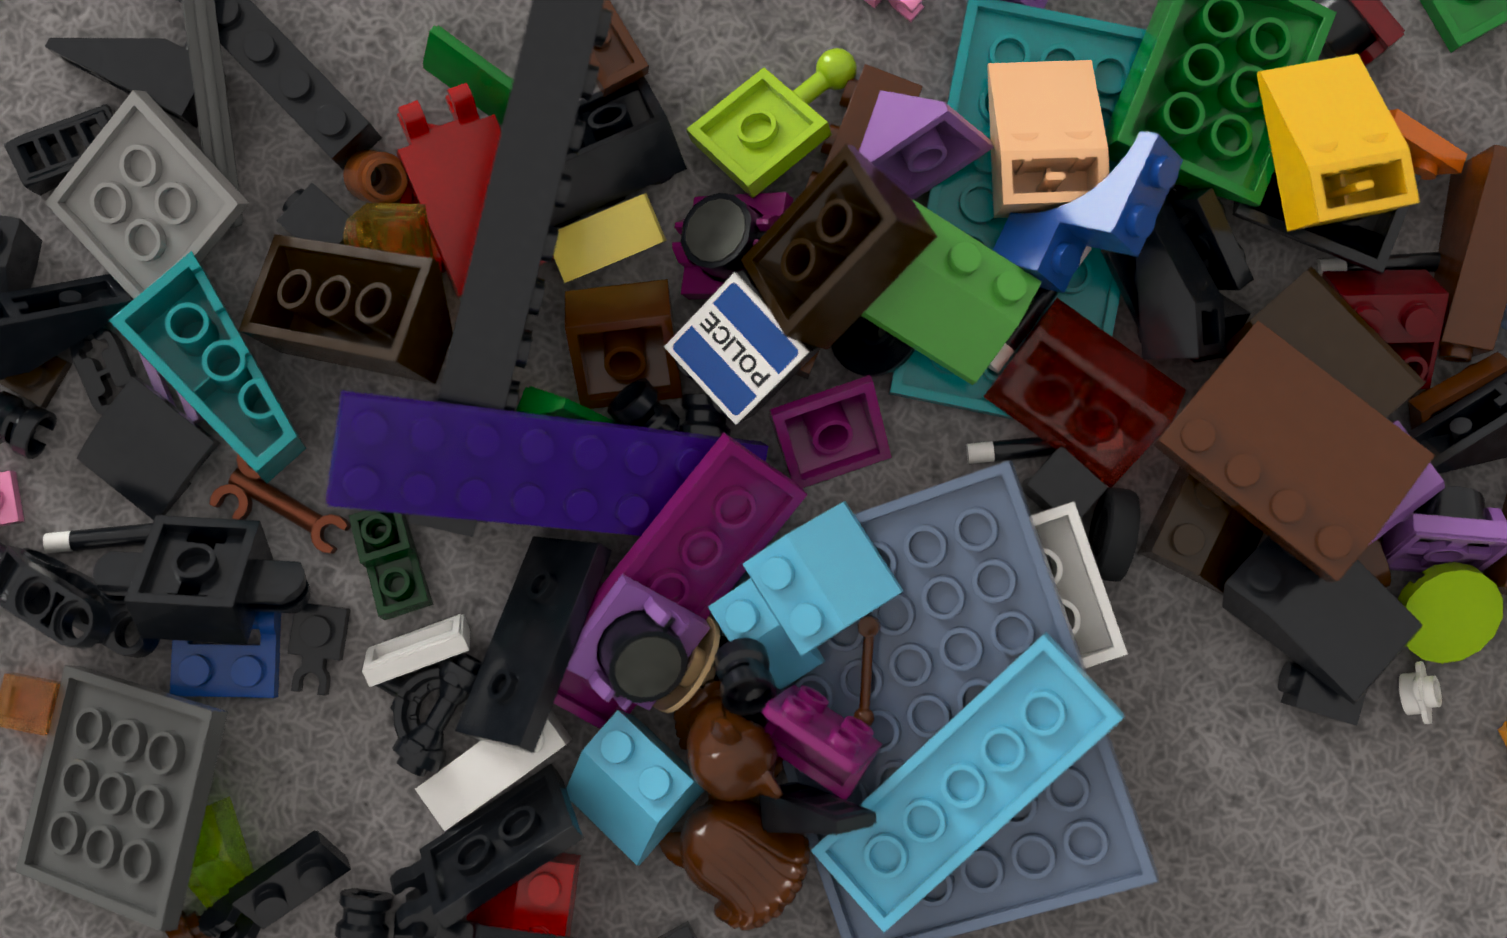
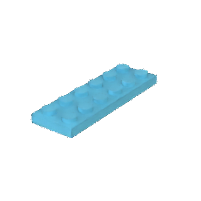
M1045 632L860 804V806L876 812L877 823L873 824L872 827L838 835L827 834L811 849V852L885 933L1124 718L1125 714L1055 640Z

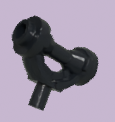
M464 652L456 655L455 658L450 657L442 660L440 663L432 664L415 673H410L406 679L399 676L375 685L395 697L391 710L393 711L394 727L398 739L392 748L399 755L397 760L399 766L420 777H424L427 771L434 773L440 771L446 758V750L443 749L444 730L458 705H461L468 699L482 661ZM439 689L440 696L426 721L421 724L419 714L422 701L432 691Z

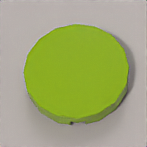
M1459 562L1433 565L1422 571L1425 576L1419 578L1415 583L1410 581L1401 590L1398 600L1423 624L1421 630L1406 647L1426 661L1441 664L1461 661L1481 651L1495 636L1503 619V598L1497 585L1473 565Z

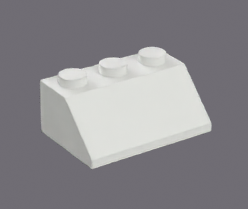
M1075 502L1033 514L1032 518L1085 668L1127 655L1124 641Z

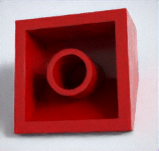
M559 854L469 913L467 920L479 922L480 925L570 937L581 855Z

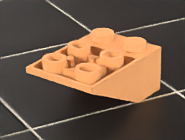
M1092 60L988 63L990 140L994 146L991 149L994 218H1008L1011 212L1021 214L1038 213L1058 208L1081 197L1109 175L1108 144Z

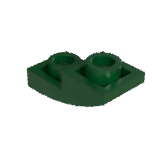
M364 510L349 515L359 561L367 569L378 616L383 620H388L433 605L406 515L404 513Z

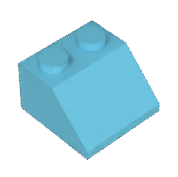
M846 501L784 535L743 563L744 568L800 656L816 649L904 592Z
M620 710L613 714L582 750L566 787L570 801L637 866L641 865L705 791L694 781L689 766L634 715Z

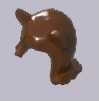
M719 678L707 680L705 685L701 686L689 701L674 711L676 736L680 738V748L687 750L688 765L694 781L710 795L720 800H736L738 802L762 794L779 799L783 792L775 778L779 776L784 768L782 762L784 759L777 755V747L774 746L775 742L760 725L726 710L721 699V682Z
M708 793L709 800L688 816L682 826V830L680 832L667 833L659 845L668 860L685 869L688 877L699 890L720 900L714 906V914L719 920L725 922L733 929L740 927L741 930L749 931L753 928L763 927L773 918L780 916L784 911V907L790 905L795 899L796 893L800 891L803 885L802 881L806 878L808 872L807 865L810 862L811 850L809 848V840L804 837L803 833H770L767 830H763L760 805L753 801H725L716 799Z

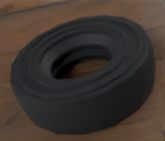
M1107 488L1100 496L1093 513L1088 542L1101 579L1105 581L1121 582L1128 572L1136 550L1140 529V501L1137 493L1129 489Z

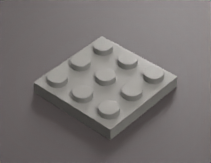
M133 90L45 201V204L133 299L190 251L201 262L250 204L146 91Z

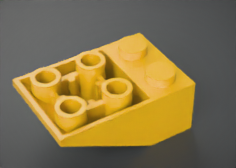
M1359 54L1256 73L1287 232L1385 213L1420 203L1409 146Z

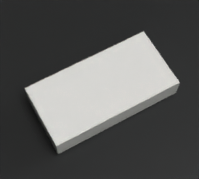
M458 614L369 647L366 651L362 670L369 687L469 651L470 629L464 614Z

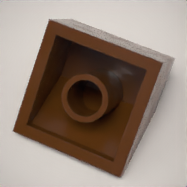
M668 279L565 291V332L580 405L589 409L608 407L612 399L623 388L643 378H646L657 390L658 401L681 398L680 370L675 363V358L664 348L675 335Z

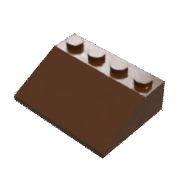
M1259 320L1154 444L1157 449L1326 582H1338L1375 539L1435 456Z

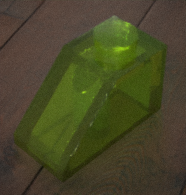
M230 796L206 805L188 882V887L208 909V906H213L214 902L229 893V888L254 872Z

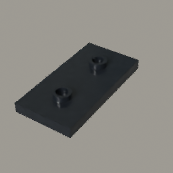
M533 536L455 729L456 732L470 738L534 753L612 550L595 542Z

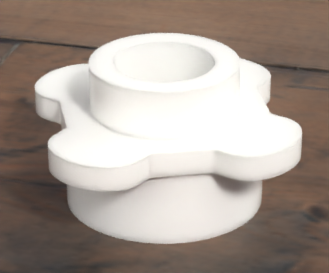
M1417 661L1415 662L1416 672L1401 673L1399 676L1400 699L1404 712L1407 715L1421 714L1424 724H1432V708L1441 707L1442 704L1440 684L1435 675L1427 676L1424 662Z

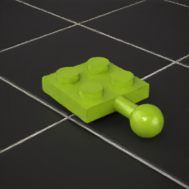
M832 48L825 51L817 61L816 73L793 91L763 67L686 129L689 138L695 146L751 198H754L832 135L828 122L813 110L809 104L827 89H844L847 81L856 76L857 66L855 59L848 51L841 48Z

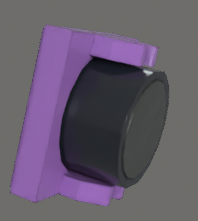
M1445 486L1439 493L1383 535L1381 546L1390 570L1422 572L1433 565L1459 562L1473 565L1482 572L1507 554V520L1501 508L1487 507L1485 509V499L1482 493L1466 487Z
M622 574L582 628L567 670L587 679L591 687L603 700L609 702L613 697L620 708L625 711L632 702L650 710L657 700L669 695L680 685L687 671L689 656L709 631L710 626L704 618Z

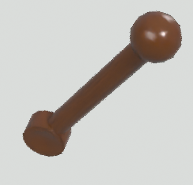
M866 616L858 623V631L863 636L860 703L853 717L863 721L868 726H871L874 722V713L870 709L874 636L879 633L881 628L879 620L874 616Z

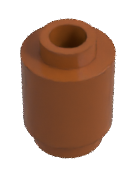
M374 150L359 151L348 159L344 167L343 178L346 188L354 197L362 201L378 205L394 203L402 197L408 185L406 172L400 159L387 152ZM375 170L376 179L371 184V174Z

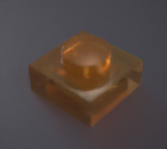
M15 672L4 673L0 690V727L43 736L48 735L61 682Z

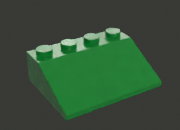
M1158 0L1105 131L1109 160L1119 164L1134 144L1140 131L1157 133L1183 159L1175 184L1191 189L1213 188L1216 196L1254 207L1259 206L1275 166L1256 73L1318 61L1337 12L1312 0Z

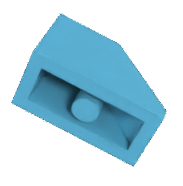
M751 578L708 606L729 641L739 638H750L759 641L765 646L770 662L769 672L774 679L775 686L780 690L825 662L818 648L800 656Z

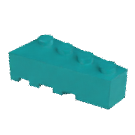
M192 251L109 320L266 483L271 481L306 449L206 271Z

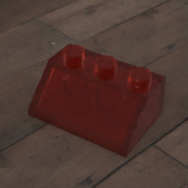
M1056 298L1028 333L983 397L1055 449L1065 448L1108 487H1113L1172 423L1186 389L1059 298Z

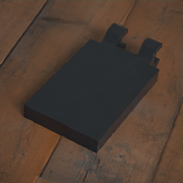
M552 764L546 766L420 849L421 859L409 867L397 870L390 877L392 892L395 895L400 894L407 888H415L405 895L406 903L402 904L396 911L398 926L401 929L420 921L421 923L412 928L413 938H434L439 923L445 929L584 839L564 781Z

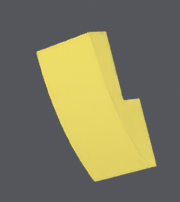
M644 193L558 229L559 233L553 257L564 282L567 283L666 241V238L648 195Z

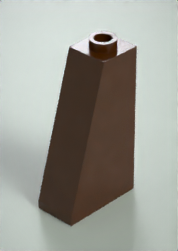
M1493 145L1465 161L1461 173L1450 175L1438 249L1441 258L1439 266L1434 273L1435 280L1449 293L1438 346V358L1444 361L1469 363L1472 361V357L1493 351L1507 304V147Z

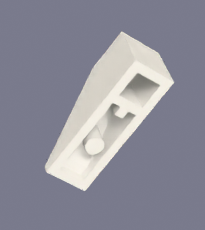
M551 709L534 753L481 740L415 788V790L445 832L568 744L572 738Z

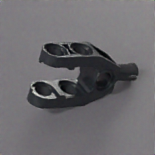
M0 542V605L5 610L58 644L66 647L86 649L99 643L117 654L141 658L151 654L158 646L160 639L141 638V636L132 647L127 645L125 631L133 619L126 605L106 603L93 578L45 553L30 548L22 549L9 545L5 546ZM100 596L103 600L104 605L99 601L95 600V598ZM72 627H76L84 632V634L77 638L73 633Z

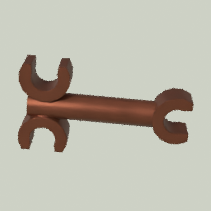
M237 453L236 461L238 468L230 476L228 484L214 490L209 504L219 508L228 495L234 494L238 498L239 506L232 518L244 520L252 511L253 503L251 498L310 532L312 543L316 549L324 553L334 554L337 548L325 540V529L329 525L334 524L338 528L348 531L351 527L350 523L338 515L329 514L321 516L261 480L262 478Z

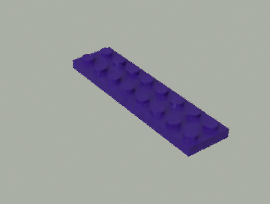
M341 391L326 502L330 507L641 536L720 437ZM733 438L766 462L768 445L762 441Z

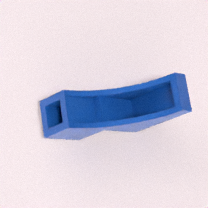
M1140 131L1134 144L1118 166L1103 181L1081 197L1063 206L1044 212L1023 214L1011 212L993 251L1042 281L1039 286L1040 288L1065 293L1073 274L1079 267L1081 256L1086 246L1136 257L1139 256L1147 237L1154 229L1156 217L1170 188L1177 180L1183 159L1159 134Z

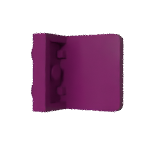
M792 685L768 701L763 709V715L769 719L764 727L765 732H768L775 742L774 746L777 747V755L838 797L847 800L878 753L882 743L872 737L874 731L863 721L853 716L843 718L828 708V700L818 691L807 686L798 688Z

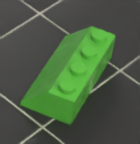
M913 200L937 238L861 316L969 384L974 385L1020 324L1042 281Z

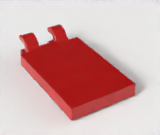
M467 83L447 89L448 95L445 96L454 121L429 129L418 100L398 107L399 113H397V118L409 143V146L397 150V157L400 159L406 172L409 185L458 298H461L501 135V128L495 114L482 119L479 118L472 92ZM541 261L540 266L548 264L549 262Z

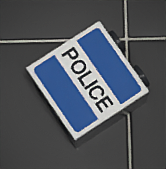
M746 269L733 273L664 346L675 358V363L679 370L688 378L695 380L710 396V401L715 409L723 416L731 419L735 425L755 415L821 349L786 337L783 334Z

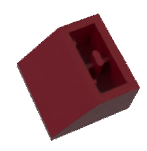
M1426 269L1384 270L1380 275L1371 271H1323L1322 278L1426 382L1420 389H1430L1449 293Z

